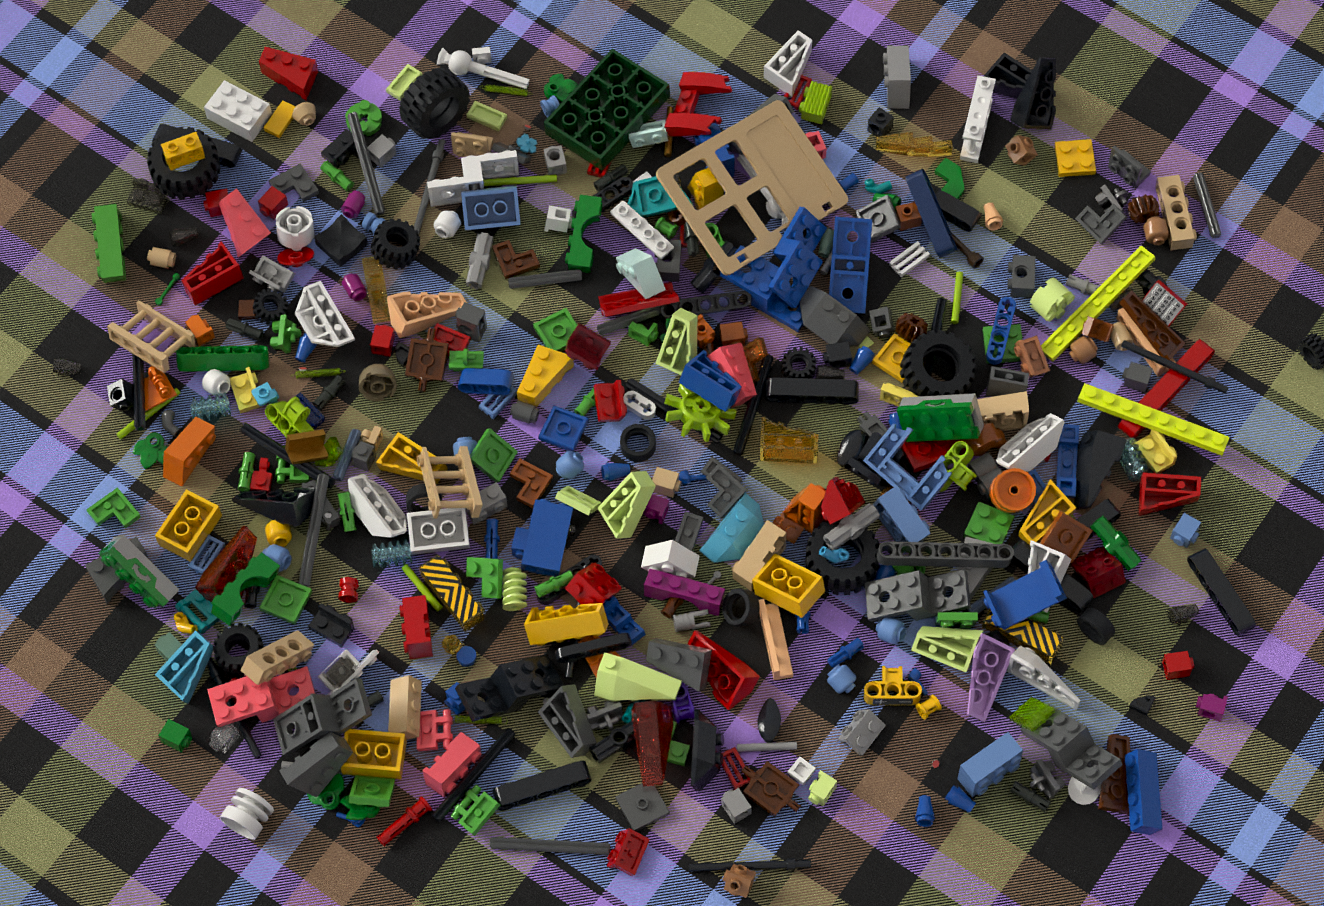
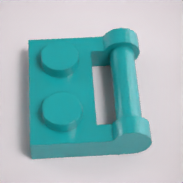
M199 585L186 598L180 600L175 605L179 612L186 615L197 626L201 634L205 633L220 620L211 613L213 606L211 603L215 597L203 585ZM192 604L207 620L202 621L188 606Z

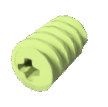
M515 567L504 569V584L502 585L504 590L502 592L504 597L502 600L503 610L517 611L526 608L527 603L523 601L527 600V596L524 595L527 592V588L524 587L527 585V581L524 580L527 578V574Z

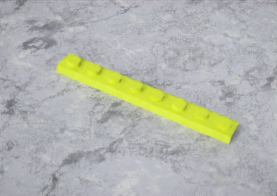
M1140 246L1041 345L1044 355L1054 362L1082 334L1083 324L1087 317L1098 318L1155 260V256L1143 246Z
M1084 383L1077 402L1221 456H1223L1230 438Z

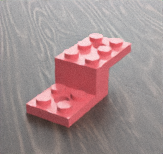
M307 666L273 677L270 681H265L259 685L246 676L207 689L218 728L255 715L258 716L262 723L272 720L309 695L316 694ZM298 687L299 692L296 695H289L291 688ZM236 698L237 702L234 706H227L229 699Z

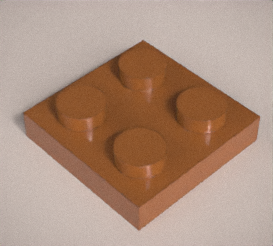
M1059 511L1039 544L1066 554L1071 558L1070 563H1072L1093 530L1064 512Z

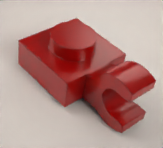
M261 457L259 471H253L250 491L266 490L267 493L270 492L273 474L268 473L270 467L268 458Z

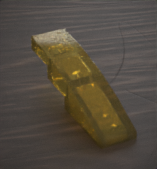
M909 132L876 137L875 147L876 150L892 154L936 157L952 155L953 145L952 140L933 142L932 136L914 138L913 133Z
M374 256L362 258L373 324L390 322L388 296L382 265L379 264V260H375Z

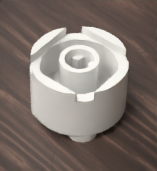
M296 206L293 209L287 207L277 214V237L283 246L299 251L302 247L311 243L315 233L313 218L309 210L300 206Z

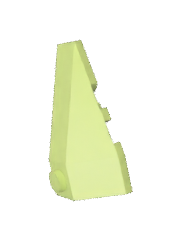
M604 652L597 671L594 696L611 702L651 699V701L676 700L682 681L623 657Z

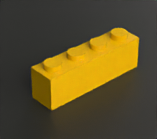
M603 603L580 604L576 608H573L571 605H564L560 609L546 606L545 610L532 607L524 626L530 645L537 644L542 646L553 641L559 643L566 639H581L588 635L600 636L606 632L609 623Z

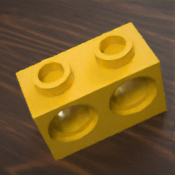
M197 132L161 144L170 170L205 158Z

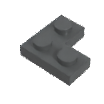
M301 163L268 180L270 186L275 187L284 194L295 189L303 202L319 194L317 187Z
M1112 204L1101 217L1087 205L1075 219L1103 245L1128 217L1116 205Z
M719 463L706 476L720 490L707 506L722 518L748 489Z

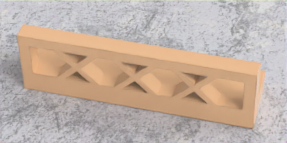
M1119 309L1116 319L1127 327L1133 343L1159 355L1125 309ZM1144 357L1149 366L1153 368L1157 377L1170 370ZM1172 357V358L1170 359V361L1176 363L1175 360H1174L1173 357Z
M760 599L759 616L773 680L793 677V671L779 608L773 603L765 605L764 599Z

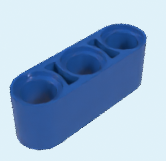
M465 368L461 372L458 389L469 394L507 395L511 391L514 374L505 369Z

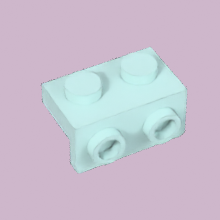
M666 120L643 124L638 132L629 134L632 147L636 148L668 141V133L664 128Z

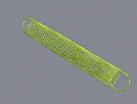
M485 85V90L488 92H505V94L514 93V95L527 96L525 89L513 88L508 90V88L512 87L496 85L490 87L491 85Z
M340 368L296 371L292 375H296V378H309L306 375L300 374V372H309L318 377L329 376L322 373V370L333 371L338 375L343 372H340Z
M455 716V723L502 724V717H491L472 722L469 716Z

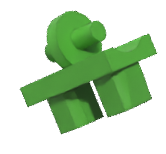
M286 314L281 315L280 320L272 322V330L274 333L279 334L277 337L270 339V346L273 349H282L285 353H290L291 343L295 342V338L301 337L302 331L297 328V324L287 319Z
M464 348V351H450L449 370L461 372L465 368L483 369L484 351H468L467 348Z

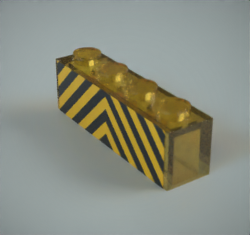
M437 554L419 567L420 575L464 632L484 620L483 612L485 610L479 601H474L470 589L463 587L459 575L456 572L452 573L448 561L445 558L441 559Z
M989 609L983 619L982 628L990 632L998 630L1010 643L1018 647H1028L1045 662L1053 663L1064 642L1061 634L1056 631H1050L1044 628L1041 623L1033 622L1028 618L1003 630L999 626L996 627L991 619L993 613Z

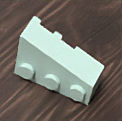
M635 248L616 257L618 262L616 267L619 273L623 274L645 299L666 290L651 255Z

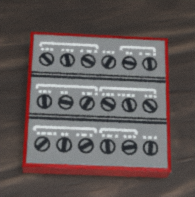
M1160 280L1156 281L1142 299L1169 327L1187 306L1184 300Z

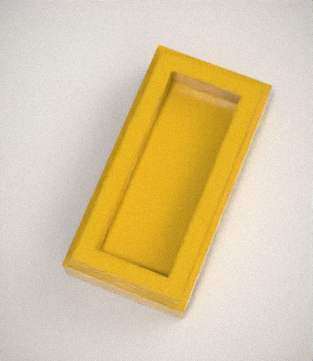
M282 100L263 127L264 131L280 138L293 120L292 113L296 106Z

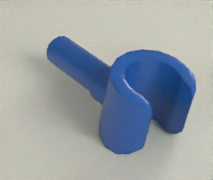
M683 470L679 473V480L683 485L694 480L707 479L705 475L690 476L688 470Z
M914 668L908 675V680L919 683L925 696L928 692L919 681L922 674Z
M340 812L336 814V817L348 820L356 827H361L365 822V819H346V814Z

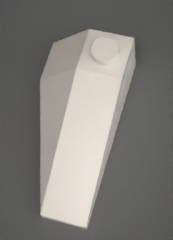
M1019 646L1010 657L1007 672L1077 711L1080 699L1032 649Z

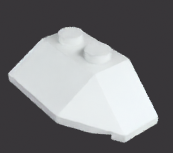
M318 281L304 287L295 315L311 343L339 347L354 341L355 338L322 282Z
M1050 413L1045 418L1027 424L1000 447L998 458L996 459L997 464L1007 469L1016 468L1030 472L1057 448L1064 420Z
M365 474L348 479L352 509L354 508L355 513L372 536L394 537L407 531V516L384 487L368 479Z

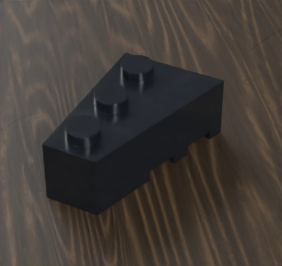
M1003 53L983 77L996 79L993 92L1017 99L1032 70L1008 54Z

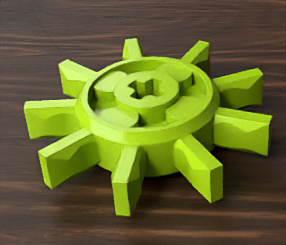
M682 384L679 385L678 389L683 397L682 399L667 393L664 404L675 407L678 410L667 411L665 420L666 422L681 420L684 423L681 436L685 437L692 428L701 430L704 441L709 442L710 429L716 428L724 435L729 433L730 425L721 419L734 420L737 412L736 409H729L725 412L711 402L701 398L695 392H691Z

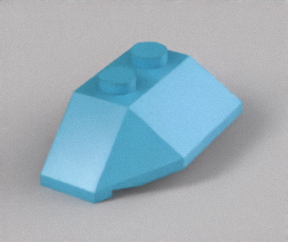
M744 493L699 551L713 563L740 560L764 525L760 505L748 494Z

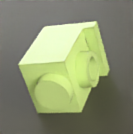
M820 770L818 781L815 779L809 788L810 795L808 799L816 805L824 806L837 788V780Z

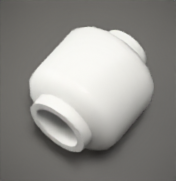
M442 211L433 224L436 234L442 238L453 237L461 225L458 214L454 211Z
M212 369L205 374L202 386L208 393L220 397L229 391L231 381L225 373Z

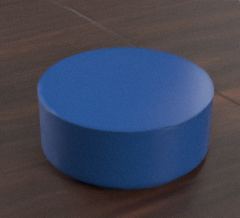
M470 646L461 647L456 654L457 661L461 666L469 667L476 662V652Z

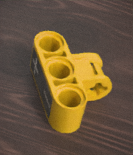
M882 666V681L867 683L864 688L863 697L864 701L869 705H916L921 699L922 687L914 681H903L902 666L898 668ZM875 691L877 695L871 696L868 692ZM895 691L897 695L891 696L888 692ZM915 691L917 695L911 696L908 692Z

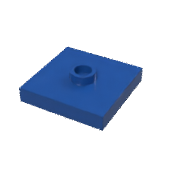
M553 405L538 439L574 452L589 422V418Z

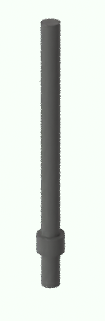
M439 139L437 148L433 151V162L427 182L436 178L439 164L444 156L443 150L446 143L444 139ZM427 182L414 224V230H417L419 234L429 202Z

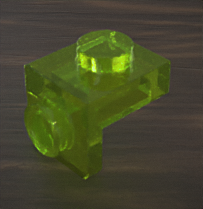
M330 437L324 444L328 453V459L315 461L317 466H333L343 453L336 437Z

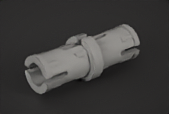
M1072 274L1069 275L1066 281V286L1078 289L1083 294L1088 293L1092 295L1100 287L1091 283L1088 279L1083 280Z

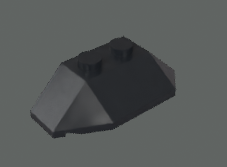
M694 709L690 785L696 792L701 791L720 772V766L723 764L721 746L724 745L723 733L699 709Z

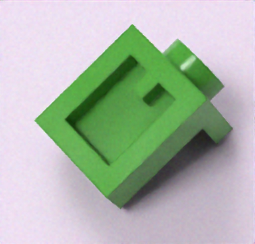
M633 321L628 327V336L647 347L651 341L654 342L659 334L658 324L655 322L649 330L644 325L636 324Z

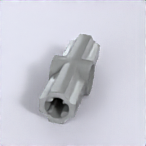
M488 233L477 234L474 251H471L466 286H469L471 289L478 290L482 288L485 272L489 269L493 236H490Z
M869 503L855 514L844 517L837 527L824 535L823 539L830 549L835 550L849 539H856L867 526L880 518V514L875 506Z

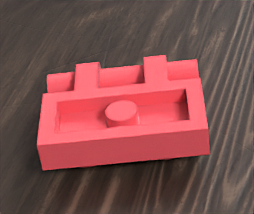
M436 710L420 711L419 737H417V750L419 752L438 750V742H443V748L445 749L453 740V734L451 733V725L453 724L451 710H443V716L438 717ZM438 725H443V733H438Z

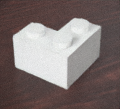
M674 540L646 546L641 568L648 572L651 568L684 578H693L696 576L700 556Z

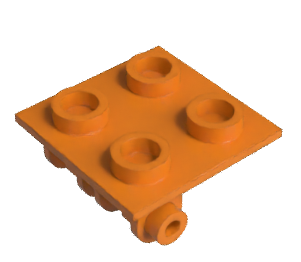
M153 366L148 369L149 376L144 379L145 412L177 395L165 373Z

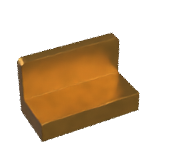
M324 429L287 435L285 450L292 464L328 459V453L324 446L326 437Z

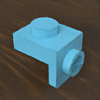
M268 382L251 390L259 406L278 402L279 395L275 389H271Z

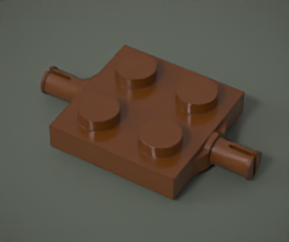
M428 328L427 338L421 340L411 338L405 376L420 380L418 387L420 392H426L427 381L443 382L449 344L434 340L435 328Z
M766 761L762 768L756 772L747 765L742 769L741 772L751 778L743 794L772 816L776 817L780 810L786 806H789L795 812L801 807L792 799L793 793L799 787V784L770 762Z

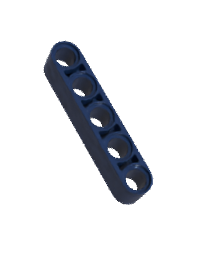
M922 168L905 176L938 257L942 258L957 251L956 243L925 170Z

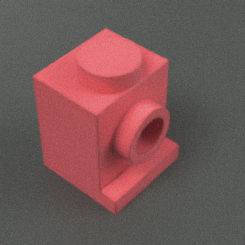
M820 132L806 133L805 135L822 159L826 158L827 148Z

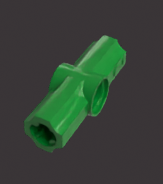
M1104 515L1090 526L1103 541L1105 549L1112 556H1116L1128 571L1141 562L1142 559L1129 545L1126 536L1121 531H1117Z

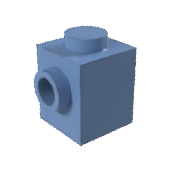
M1184 513L1173 529L1170 539L1177 545L1188 548L1191 542L1193 544L1196 542L1201 522Z

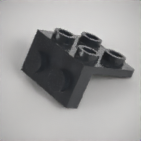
M878 432L872 433L860 454L851 457L848 461V464L852 466L851 469L855 473L863 474L867 477L866 480L875 486L886 484L887 481L863 460L882 438V435ZM899 449L892 459L899 463L904 456V451Z

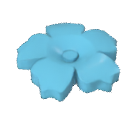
M525 133L520 138H517L516 143L521 147L520 150L522 152H536L535 145H537V140L529 139V135Z

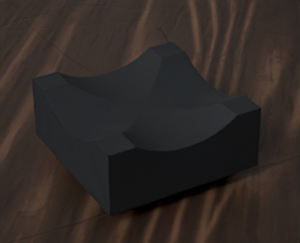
M342 214L330 227L314 237L315 244L340 267L368 245L367 237L354 228Z

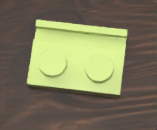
M566 486L558 491L555 499L588 516L590 513L598 510L601 504L600 501L570 486Z

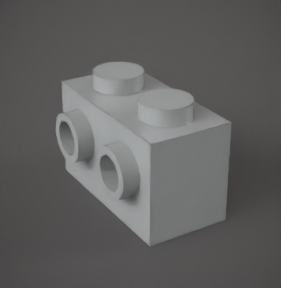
M497 482L479 491L483 504L479 518H471L470 511L465 508L473 524L483 521L507 507L506 496Z

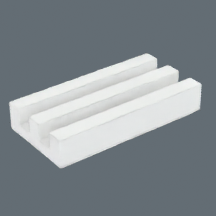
M917 241L891 260L889 265L902 278L929 258L930 253L926 252L925 248L921 247ZM919 254H922V256H920L919 258H917L915 261H913L911 264H909V265H908L907 267H905L903 270H900V268H902L904 265H906V264H908L909 262H911V261H912L915 257H917Z

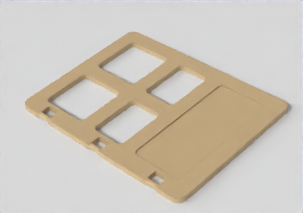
M780 100L770 103L663 165L656 171L657 179L724 275L733 274L774 249L782 238L780 231L788 228L799 207H805L820 221L848 202L847 194L790 111ZM730 142H735L757 173V176L742 185H737L715 154V151ZM699 160H703L725 191V195L700 210H696L673 176ZM764 187L768 189L788 218L787 223L772 232L767 230L747 201L748 196ZM828 203L831 208L824 211L822 206ZM734 206L756 236L757 241L728 257L705 225V222ZM744 254L746 260L740 263L737 257Z

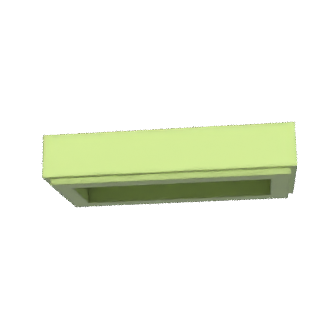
M407 64L386 88V92L401 101V98L404 97V92L409 89V85L412 82L414 83L418 76H422V72Z
M474 101L466 114L468 119L498 132L507 119V114L477 101Z

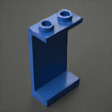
M535 499L521 562L522 571L556 577L560 574L573 507L565 503L555 504L546 499Z
M1047 560L1040 562L1041 568L992 593L987 590L983 591L985 595L983 601L986 607L991 609L993 613L991 619L996 627L999 626L1005 630L1067 599L1050 562Z

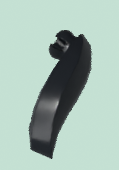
M861 429L852 430L843 438L837 455V461L841 467L848 466L850 458L858 456L863 449L865 433Z
M772 698L765 701L758 716V730L766 743L773 742L774 738L778 735L781 724L779 708Z

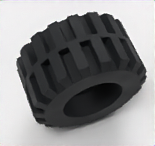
M392 218L389 219V222L384 220L382 224L377 226L370 248H372L371 254L374 255L373 258L379 260L380 265L384 264L386 268L393 267V269L397 270L398 267L403 269L405 266L411 265L415 260L420 246V237L418 236V231L414 230L415 227L408 224L409 222H402L401 219L397 218V220H394ZM388 241L398 242L403 247L393 246Z
M238 623V626L231 624L230 628L224 627L223 633L219 632L217 634L218 639H214L213 643L215 646H213V651L218 666L221 670L223 669L225 674L228 675L230 673L231 677L239 675L241 678L244 677L241 668L246 657L264 648L260 634H258L255 628L252 629L248 624L244 627L243 623ZM237 644L250 646L248 652L243 656L233 657L229 655L230 649Z

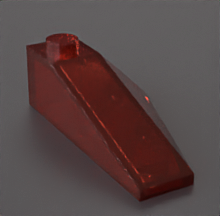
M242 526L203 572L196 584L195 589L206 600L212 602L216 595H221L224 592L225 586L229 582L233 583L238 572L241 569L245 570L247 568L248 562L253 557L257 537L247 526ZM244 590L240 593L241 598L243 596Z
M657 701L636 702L631 713L643 787L663 785L674 725L671 706Z

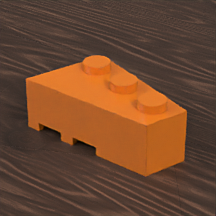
M195 417L164 451L163 477L182 487L209 446L214 443L216 438L215 426Z
M810 483L792 498L783 512L790 519L803 525L804 529L812 534L813 530L818 528L824 520L821 514V505L826 490L820 485Z

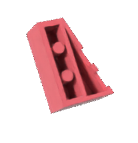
M237 188L219 202L238 258L271 233Z
M742 343L719 347L707 356L712 362L716 361L719 364L718 368L723 373L727 372L742 386L737 400L732 407L740 406L757 395Z
M462 732L446 746V751L441 757L437 755L434 758L436 763L430 769L425 767L422 770L425 784L444 798L457 786L458 780L466 776L471 764L476 763L481 757L480 745Z

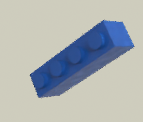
M1136 749L1125 755L1131 832L1151 835L1163 829L1157 753Z

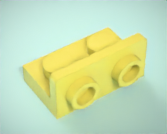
M250 367L246 368L247 373L230 378V384L240 414L262 407L258 405L251 393V390L256 388L255 384L258 383L255 372L251 373Z
M883 383L880 391V400L895 406H899L903 397H919L909 390L890 383Z
M1151 430L1149 435L1134 443V448L1154 473L1160 474L1175 465L1177 453L1172 446L1167 444L1162 433Z

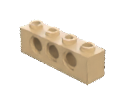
M1179 175L1157 177L1155 188L1162 217L1166 220L1169 230L1168 242L1170 250L1192 248L1197 235L1196 230L1192 229L1191 225L1193 223L1192 214L1188 213L1189 201L1184 196V182L1180 180Z
M296 630L248 655L241 671L257 685L265 681L268 682L272 677L283 674L287 669L296 667L302 661L306 662L312 655L311 651L314 644Z

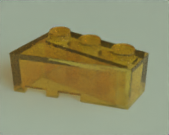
M762 417L760 461L817 464L819 435L800 428L792 429L784 426V423L778 422L777 424L767 421V418Z

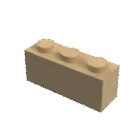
M407 675L392 679L390 682L388 732L404 733L406 740L419 737L421 680Z

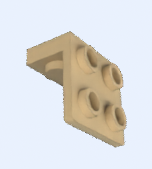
M462 132L451 133L453 154L465 157L491 153L494 142L493 137Z

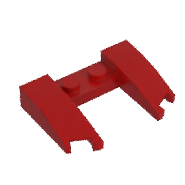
M683 72L679 83L681 93L674 113L668 114L664 126L669 137L711 135L712 132L708 129L712 123L720 125L722 122L721 117L693 113L700 94L732 93L731 86H726L725 83L730 81L728 76L705 72Z

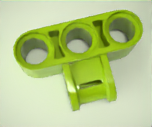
M297 396L291 398L288 402H276L267 405L265 408V415L268 420L286 438L290 434L314 431L306 422L310 409L304 407Z
M956 442L945 454L946 460L943 463L946 470L951 463H954V467L951 470H947V472H952V475L939 492L946 491L953 482L966 491V486L973 478L977 477L974 472L966 467L974 455L973 449L966 442ZM966 448V452L963 455H959L960 451Z

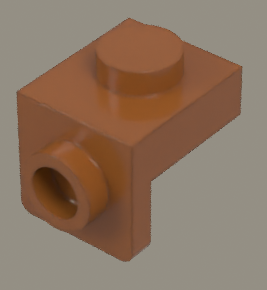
M1088 316L1083 324L1082 334L1108 342L1114 325Z
M784 512L780 516L777 515L773 521V524L786 532V540L795 544L804 530L803 525L787 517Z

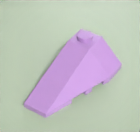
M981 633L973 653L967 714L985 722L1008 668L1010 657L1015 649Z

